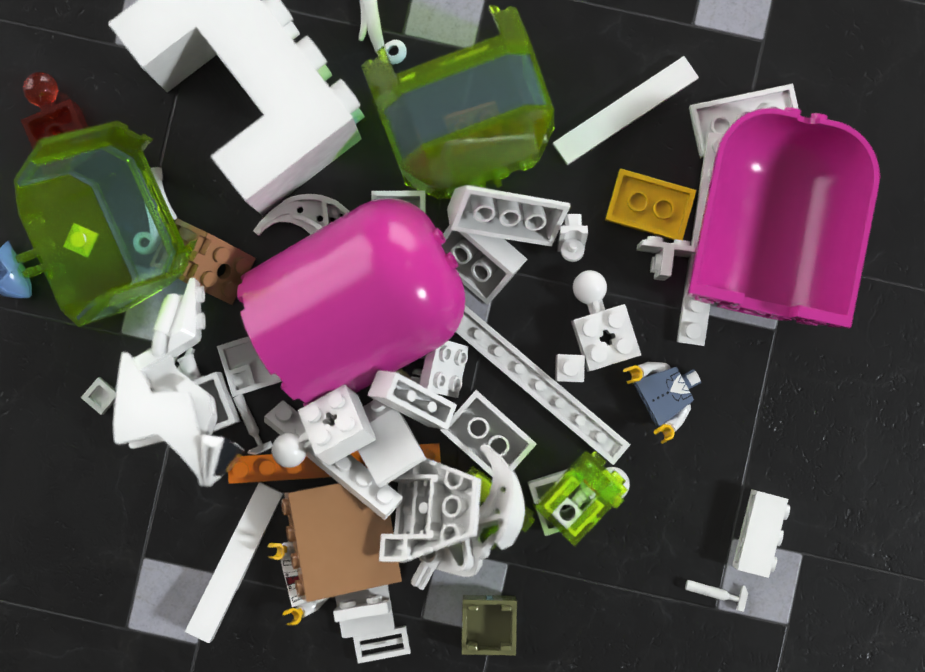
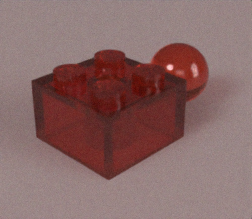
M36 72L29 75L23 84V92L26 99L30 103L39 106L41 111L22 119L21 122L41 169L53 174L99 154L80 106L71 99L59 104L55 103L58 95V85L51 75L44 72Z

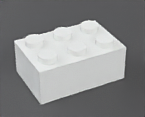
M477 390L452 416L448 429L440 430L492 477L493 469L491 463L480 450L483 443L496 451L511 470H514L536 445L529 436Z

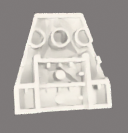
M426 458L423 462L392 480L398 482V493L403 497V501L396 508L394 534H381L380 562L405 563L477 536L480 478Z

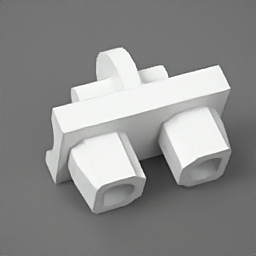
M567 214L565 225L560 226L557 252H561L563 258L570 262L578 261L584 255L588 226H582L581 214Z

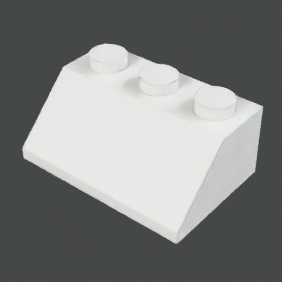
M450 225L443 233L446 240L442 244L443 250L446 254L451 252L458 263L456 269L462 283L487 305L527 261V258L505 239L450 230Z

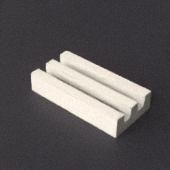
M406 625L395 627L391 631L353 637L358 663L411 654ZM402 634V637L360 645V641ZM400 643L404 645L403 648L362 655L364 650Z

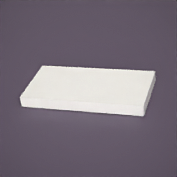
M793 84L690 105L689 111L700 158L704 157L708 132L724 134L736 120L755 110L764 108L784 110L786 107L799 109Z

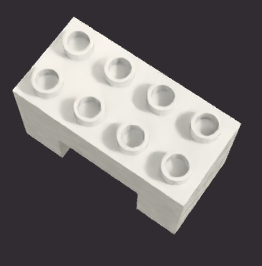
M138 0L108 24L141 67L166 92H169L206 62L218 55L263 113V117L211 156L243 199L261 215L272 209L362 139L356 126L365 117L359 108L361 106L341 79L330 87L326 84L325 81L333 75L325 65L327 61L307 35L296 44L294 43L293 39L299 36L300 33L292 22L293 17L280 0Z

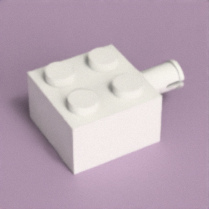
M194 354L177 359L183 374L215 399L218 418L213 432L241 422L222 372L201 376L194 359Z

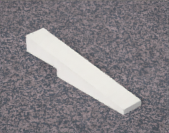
M262 482L258 483L185 630L186 633L207 643L214 639L284 494L283 492Z

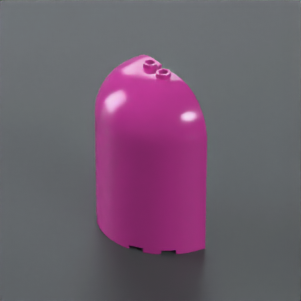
M786 107L784 110L764 108L749 112L736 120L728 128L718 145L687 295L693 298L695 296L694 300L702 303L714 304L715 302L718 303L717 307L753 316L780 321H792L794 319L796 323L813 326L826 325L828 323V327L851 328L879 188L880 172L876 155L871 145L858 131L846 124L828 120V116L824 114L812 113L810 118L800 116V109Z
M381 198L366 202L241 276L243 282L238 285L237 295L238 299L244 304L245 309L240 313L248 336L271 375L275 373L283 381L281 387L293 400L297 398L302 400L304 407L344 384L357 393L373 383L378 370L395 372L438 349L457 331L465 310L464 286L456 269L458 263L451 252L447 254L444 252L442 244L446 240L439 228H435L430 218L420 208L410 202L393 198Z

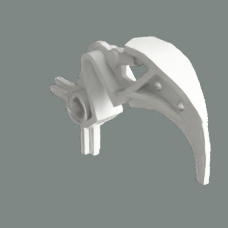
M296 195L283 200L282 203L273 208L253 231L260 236L271 225L286 222L302 227L311 235L331 223L330 218L338 219L341 217V214L345 215L350 211L337 200L323 195ZM302 207L303 212L298 213V208ZM322 216L323 221L319 222L317 218Z
M483 443L480 450L491 463L493 477L489 495L479 508L477 536L462 541V545L459 542L419 557L421 563L411 579V584L414 587L424 590L435 569L463 577L476 575L482 567L483 559L489 556L490 549L495 543L501 550L512 546L521 531L525 506L519 481L505 460L487 444ZM498 525V530L482 543L480 541V533H482L483 528Z

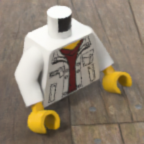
M284 542L283 544L269 543L268 547H276L277 553L274 556L268 557L281 560L292 607L296 606V608L283 611V615L291 612L294 619L287 625L298 624L301 618L317 611L329 598L306 602L302 600V596L298 597L295 587V580H299L298 571L293 569L290 554L294 553L293 542Z

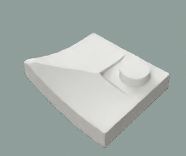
M249 336L217 346L232 397L283 382L275 373L271 375L268 372Z

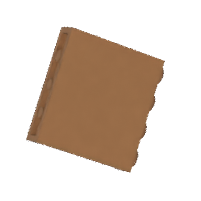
M340 483L284 493L285 499H281V506L284 516L288 515L290 526H286V535L288 542H293L294 553H291L290 557L293 569L298 571L299 580H295L298 597L302 596V600L311 602L402 582L399 562L379 561L381 534H394L390 515L385 520L382 519Z

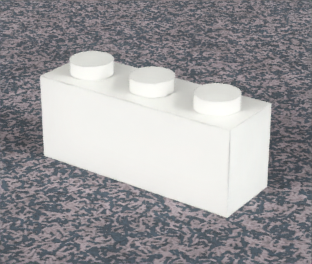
M378 370L368 393L369 397L428 427L448 429L457 406L455 403L397 372Z
M751 489L732 567L769 578L770 572H774L777 564V557H775L776 548L781 545L784 532L781 530L783 520H787L790 512V505L787 504L788 499Z

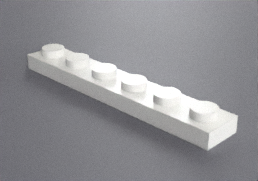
M284 400L264 416V422L280 435L284 433L301 435L306 432L300 414ZM312 447L307 449L306 456L382 519L385 520L402 503L403 497L387 484L379 488L369 469L352 455H348L329 466L315 456Z

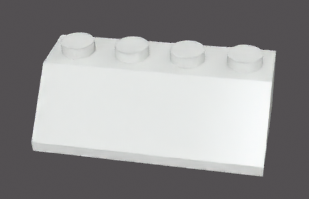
M465 185L454 189L447 212L450 230L552 247L560 226H562L568 213L570 203Z

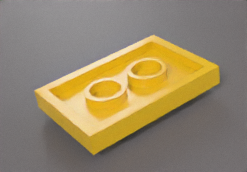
M620 168L605 221L671 240H683L697 190Z

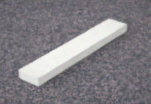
M683 56L554 141L553 146L565 164L569 165L696 81L699 77L685 56Z

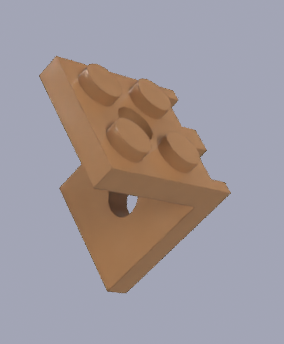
M177 218L153 265L187 284L189 278H195L200 283V286H204L206 293L232 305L237 297L238 285L243 282L241 276L251 269L256 258ZM222 264H225V273L222 276L218 277V268Z

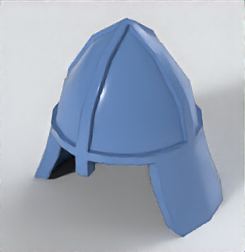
M8 240L0 247V295L11 298H30L32 296V285L28 270Z

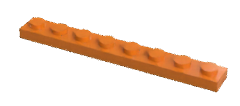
M440 443L419 444L427 459L441 464ZM358 450L350 454L367 468ZM272 454L241 456L238 462L228 471L229 484L331 477L307 456L298 466L287 468L279 465L274 460Z

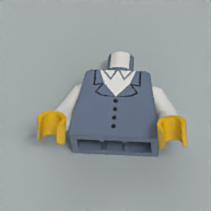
M645 362L637 366L624 368L623 372L629 371L632 375L631 380L626 382L634 384L655 425L660 426L654 430V434L662 432L664 440L661 443L669 441L674 437V432L682 426L691 410L690 403L694 399L689 389L701 383L697 372L692 369L681 375L677 367L671 368L667 363Z

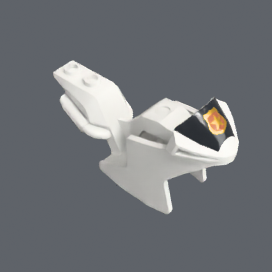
M189 278L184 295L168 294L164 298L153 329L152 347L135 358L128 353H122L113 421L114 441L117 444L129 442V447L132 449L166 441L194 471L200 486L207 487L212 486L238 462L245 450L227 438L212 436L218 418L214 397L181 373L175 366L174 358L200 342L201 329H205L206 325L205 314L201 313V302L205 301L204 286H200V283L195 278Z

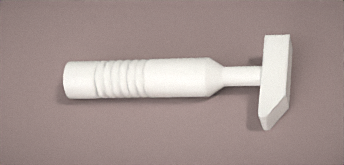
M243 394L234 397L233 400L249 435L254 437L258 445L247 453L257 455L271 449L273 445L271 441L262 443L259 437V428Z
M687 580L685 590L723 601L728 599L738 602L736 610L742 612L745 610L748 591L744 585L741 586L739 597L729 594L726 590Z

